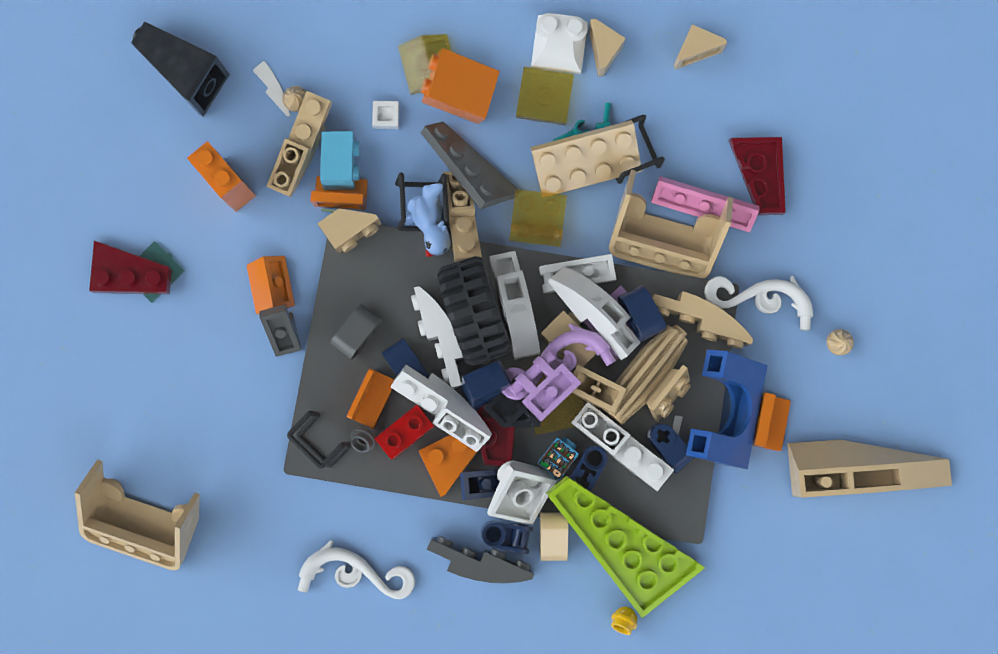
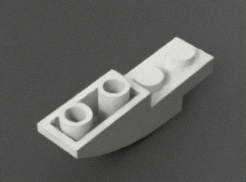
M512 251L490 256L489 261L501 302V312L514 360L540 355L531 302L516 252Z
M565 266L548 280V283L578 320L582 322L588 318L621 360L627 357L641 343L626 325V322L631 317L597 284Z
M419 286L414 287L416 295H412L411 299L414 310H420L422 320L418 321L421 336L426 335L428 341L439 339V343L435 344L438 359L444 358L446 368L441 369L444 382L450 384L453 389L459 388L462 383L456 361L464 358L454 335L451 322L439 304Z
M405 365L393 381L391 388L435 416L432 422L434 425L476 452L491 437L492 433L472 406L458 392L433 373L427 379L408 365Z
M589 402L571 422L594 443L603 448L605 452L657 492L674 471L673 468L636 441L628 432Z

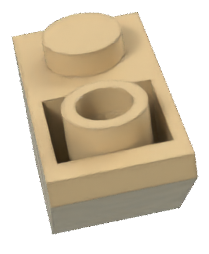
M339 208L317 224L338 253L342 251L346 253L356 247V241L362 237L368 238L379 230L378 226L381 225V222L376 214Z

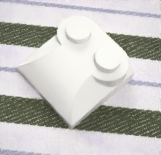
M554 13L538 15L531 68L581 74L588 22L580 17Z
M518 461L506 462L498 470L497 478L500 483L487 513L489 516L533 525L548 498L545 492L551 489L557 480L552 474L540 467Z

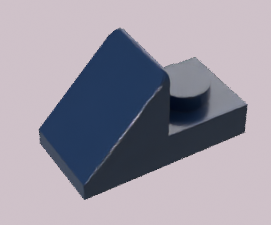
M499 469L461 472L462 500L493 497L500 483L497 478Z

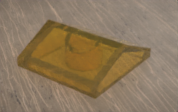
M447 34L421 35L398 46L410 95L421 93L424 80L426 78L429 79L431 70L428 69V65L432 55H436L442 48L451 51Z

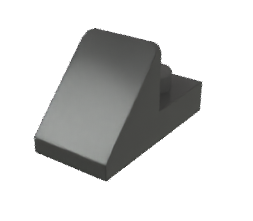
M286 305L259 311V318L276 357L301 351L292 312L288 313Z

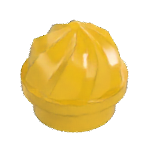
M620 607L611 616L613 620L611 627L619 633L631 635L632 630L637 628V615L630 607Z

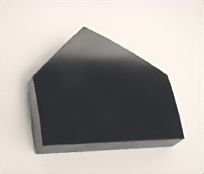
M501 392L484 407L502 428L541 427L539 419L522 403L525 398L513 400L507 398Z

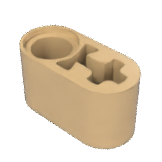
M561 512L540 513V561H567L568 521Z

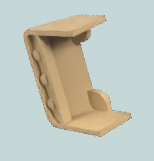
M631 170L611 235L610 253L617 258L670 273L706 278L712 270L731 225L733 198L728 196L720 217L712 214L702 215L696 220L694 227L645 214L646 200L641 195L632 193L636 171Z
M100 460L95 462L75 491L79 533L86 541L169 570H178L180 568L199 520L200 494L194 493L188 504L176 505L172 513L125 497L124 489L119 481L112 478H104L103 462Z

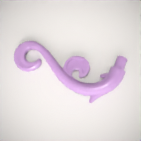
M573 324L568 325L571 331L556 337L541 354L542 357L547 351H550L556 358L549 364L550 367L555 370L563 363L570 372L576 367L577 359L574 353L565 350L563 352L564 359L562 360L557 358V353L563 347L574 343L587 345L585 350L595 351L597 356H601L606 366L616 361L609 350L611 349L610 345L602 336ZM516 367L505 370L511 383L513 378L517 377L520 373L524 374L526 372ZM540 373L531 381L535 386H537L543 373ZM509 387L502 391L507 398L513 400H521L529 395L524 389L517 396L510 391Z

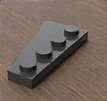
M443 121L424 126L421 131L423 137L480 209L514 199L520 193V190Z

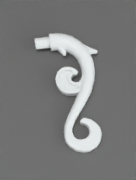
M794 276L790 277V282L772 279L756 283L728 301L719 300L716 294L717 289L720 287L725 288L730 295L735 292L733 284L726 277H714L705 286L704 294L706 300L721 309L736 306L755 296L756 307L765 314L775 313L781 307L780 296L776 293L772 295L771 299H768L767 292L779 291L785 293L794 301L791 305L797 310V317L800 318V330L807 331L811 329V318H813L812 303L809 296L798 285Z
M332 540L309 556L299 573L301 579L298 591L306 593L315 575L324 571V568H321V566L326 562L337 560L347 562L353 567L350 573L346 572L345 565L340 566L336 570L335 580L341 587H354L360 582L362 573L381 592L393 599L400 600L406 598L415 587L413 572L406 566H397L388 571L386 580L389 581L392 577L399 576L403 579V587L400 590L390 589L365 559L348 549L332 548Z

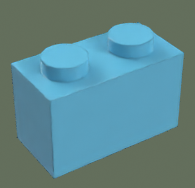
M353 131L321 133L320 181L324 190H355V180L360 179L359 165H356V156H360V142L355 140Z

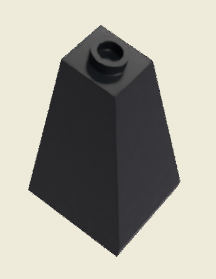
M145 21L134 32L132 45L199 115L204 117L230 75L218 57Z

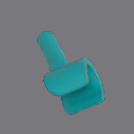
M605 103L603 122L595 123V130L611 126V103Z
M578 120L572 130L553 139V141L588 132L589 129L584 132L578 130V127L582 126L585 120Z

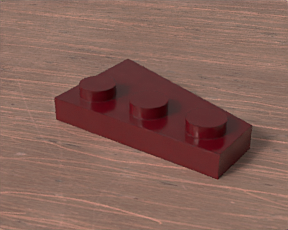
M782 137L730 138L731 149L752 203L759 206L758 215L785 214Z
M94 241L90 292L170 294L171 268Z
M486 403L476 411L492 433L489 440L481 447L484 465L502 466L506 462L513 461L516 428H502L484 409L488 404Z

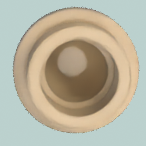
M299 86L289 87L283 94L285 107L290 111L298 112L306 91Z
M843 329L832 331L826 341L829 351L839 356L849 353L854 343L851 334Z

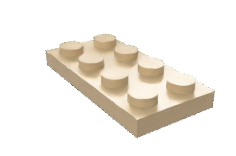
M632 120L530 147L543 198L619 178L622 172L641 165L635 127Z

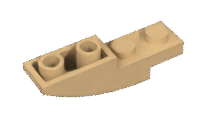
M306 91L289 138L283 142L266 187L292 197L319 145L321 133L326 128L324 123L333 103L332 101Z
M451 171L443 172L447 175L448 229L451 235V250L453 251L454 262L473 256L482 257L475 220L474 200Z
M684 291L678 295L677 300L657 294L652 296L662 316L669 317V314L679 316V321L694 324L695 321L698 322L695 332L702 334L701 338L714 342H717V339L728 341V346L737 349H743V346H749L753 342V338L744 327L724 310L709 301Z

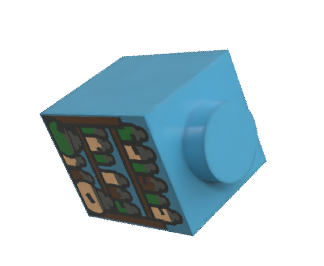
M556 437L537 463L560 480L579 455L575 451L577 446L566 437H563L562 440Z

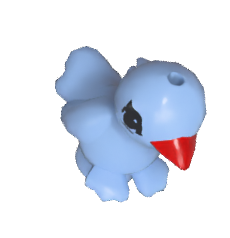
M441 183L424 186L423 195L413 197L407 207L411 214L406 216L405 224L408 226L414 224V226L423 231L426 257L445 254L451 246V235L444 222L441 221L442 211L439 200L443 189V184Z

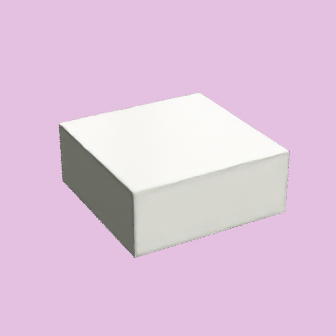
M373 101V129H399V101Z

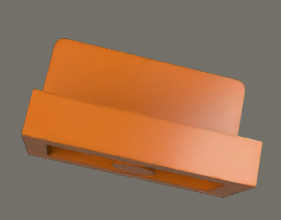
M317 176L315 191H311L310 201L314 207L366 210L368 181L366 179L355 180V190H324L320 176Z
M263 256L247 264L256 314H259L261 310L286 305L287 308L295 306L285 256Z
M369 368L346 417L374 429L393 390L391 385L394 379Z
M762 393L752 446L774 451L782 450L790 400L778 398L775 394Z

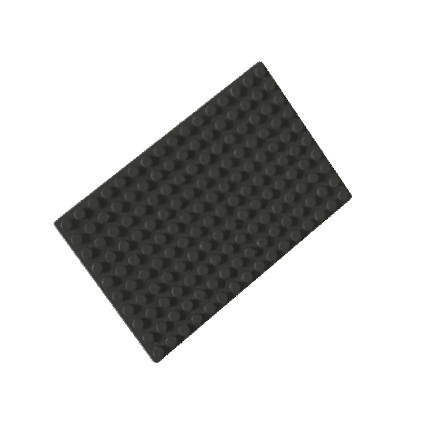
M379 225V230L368 238L364 236L356 241V247L346 253L344 251L338 253L327 238L291 426L292 428L308 411L319 412L320 417L308 428L302 437L325 459L341 442H350L351 433L355 428H367L377 437L417 405L393 389L374 429L346 417L369 368L395 380L397 376L383 357L382 352L400 339H405L429 375L433 373L444 381L441 369L446 368L444 358L438 359L435 344L439 343V339L428 341L426 335L421 336L418 321L422 320L420 310H414L411 296L416 295L414 287H421L439 304L448 316L437 272L441 267L455 263L451 246L445 254L426 257L423 232L399 231L396 227ZM479 241L482 259L500 311H502V306L489 258L497 254L516 252L531 302L540 355L514 360L511 350L508 355L474 366L467 364L465 359L456 361L461 383L462 376L496 361H501L505 370L516 367L527 371L534 365L533 361L538 356L541 357L542 352L548 346V343L540 336L541 332L563 310L567 314L573 313L557 292L543 293L542 285H544V278L540 275L539 267L583 258ZM614 264L617 280L597 284L609 295L620 285L627 292L643 285L649 291L651 297L657 294L677 300L678 295L684 291L706 300L704 291L710 279ZM732 283L735 289L732 295L725 288H718L717 298L722 301L734 298L739 294V286ZM362 304L382 319L383 322L359 354L351 360L331 344V340L353 311ZM737 305L722 309L735 319ZM669 314V317L662 316L666 326H679L687 333L685 338L688 340L673 369L679 370L682 365L686 366L691 386L682 398L678 396L672 403L674 408L666 418L661 417L657 422L646 403L621 425L608 416L600 407L593 405L661 460L662 458L647 440V431L654 424H666L673 428L675 416H682L678 435L687 444L691 429L714 433L719 432L725 385L719 381L702 376L707 350L731 351V347L727 345L728 341L717 339V342L701 338L702 334L695 332L698 322L695 321L694 324L679 321V316ZM581 322V324H580L579 326H580L582 329L589 330V329ZM656 335L642 341L624 359L621 360L619 358L617 360L615 358L616 361L609 366H606L600 355L597 356L595 354L583 367L615 383L639 351ZM557 353V358L562 360L563 358ZM544 374L541 376L537 386L547 378ZM461 387L455 388L454 390L467 401ZM571 393L541 422V427H517L515 429L513 461L537 466L548 472L537 463L556 437L560 440L566 437L577 446L575 451L579 455L560 480L554 477L557 480L555 485L566 476L569 477L584 449L589 446H598L571 423L587 404V401ZM422 408V410L433 422L435 416ZM311 416V417L293 434V436H294L296 439H297V437H296L297 432H298L313 416ZM436 425L394 460H391L376 442L375 447L366 453L358 452L351 446L332 467H324L322 469L310 461L290 440L288 442L284 472L288 475L488 509L493 498L462 500L460 476L448 492L440 497L418 452L450 435ZM657 431L659 436L656 440L664 441L663 435L666 432ZM480 448L463 472L499 469L501 466L484 465ZM596 450L590 451L587 455V461L591 466H596L601 461V455ZM606 452L607 463L591 492L661 538L701 544L703 542L714 462L694 458L677 474L673 472L657 492ZM582 464L580 469L585 470L582 477L576 476L574 481L586 487L588 484L585 481L587 473L593 476L595 471L587 469ZM548 497L537 517H540V513L560 511Z

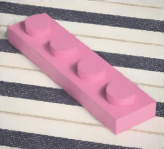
M659 176L651 203L697 217L705 214L720 217L728 196ZM733 198L730 227L750 232L759 213V206Z

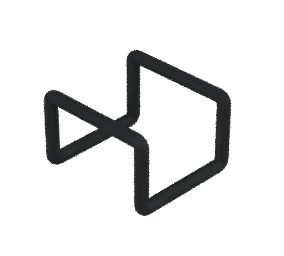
M644 114L630 120L633 123L639 122L640 132L653 160L622 172L619 178H615L618 184L623 182L625 176L630 175L631 170L638 172L653 165L661 168L665 161L664 157L657 158L644 128L646 115Z
M402 172L398 174L395 185L400 188L401 220L397 230L421 231L417 226H404L406 222L405 187H424L435 183L443 184V222L447 226L449 222L447 175L445 173L441 175L438 182H404V174Z
M310 410L288 431L287 438L318 468H330L349 450L351 444L350 442H341L325 459L302 437L308 428L320 417L319 412ZM311 416H313V417L297 432V434H296L297 439H296V438L293 436V434H294Z

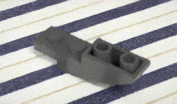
M439 536L438 539L432 537L427 547L428 551L451 561L447 569L448 572L464 578L488 583H516L532 580L534 577V571L530 570L531 565L519 559H516L515 563L505 559L507 554L494 548L491 549V552L485 550L482 558L479 559L477 558V552L466 547L459 550L452 546L453 541Z

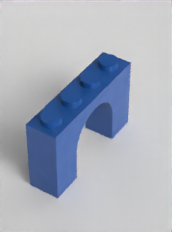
M707 350L702 376L719 381L726 386L730 394L731 410L727 423L717 433L691 429L686 452L687 456L748 470L768 365L729 351Z

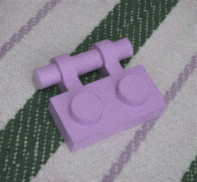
M547 351L542 357L538 356L533 361L534 365L524 374L520 373L515 378L516 381L509 387L515 396L523 389L529 393L522 403L540 422L581 384L563 363L555 370L549 366L556 359L550 351ZM540 373H543L547 378L536 387L531 381Z

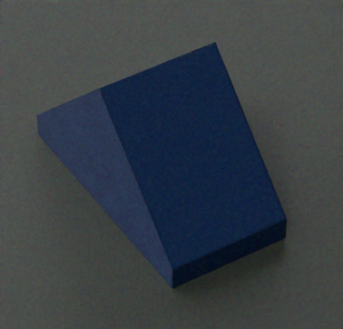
M496 361L462 376L461 389L468 403L477 411L512 385L501 361Z

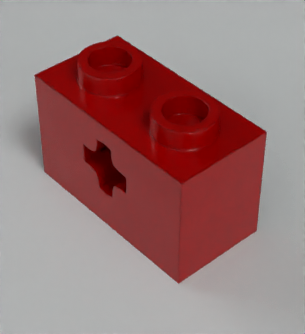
M415 405L374 439L388 457L394 460L433 429L435 425L419 405Z

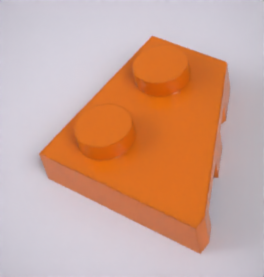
M451 435L418 451L440 497L448 492L460 476V473L463 472L477 453Z

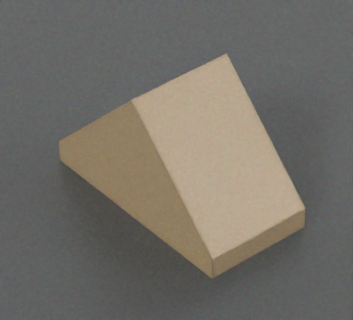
M590 19L588 30L598 77L604 76L622 50L626 38L597 19Z
M692 24L674 63L675 70L722 53L727 45L726 39Z
M577 365L573 375L581 384L572 393L595 406L615 414L626 392V388Z

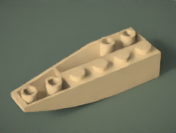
M846 440L787 443L792 496L848 495L952 486L950 462L946 458Z

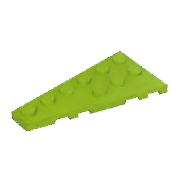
M568 476L545 492L642 618L705 569L702 564Z

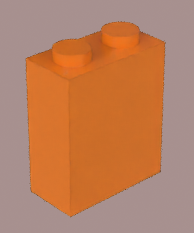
M444 48L436 55L433 54L428 65V69L431 70L429 79L426 78L421 88V93L424 94L422 103L476 124L485 120L500 71Z
M208 141L187 157L218 196L235 212L256 196Z

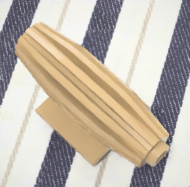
M667 325L664 331L651 339L615 382L626 388V392L615 414L605 409L602 410L621 425L646 403L657 422L661 417L666 418L674 408L672 403L678 396L682 398L691 386L686 366L682 365L679 370L673 369L688 343V340L685 338L687 333L677 325L673 327Z

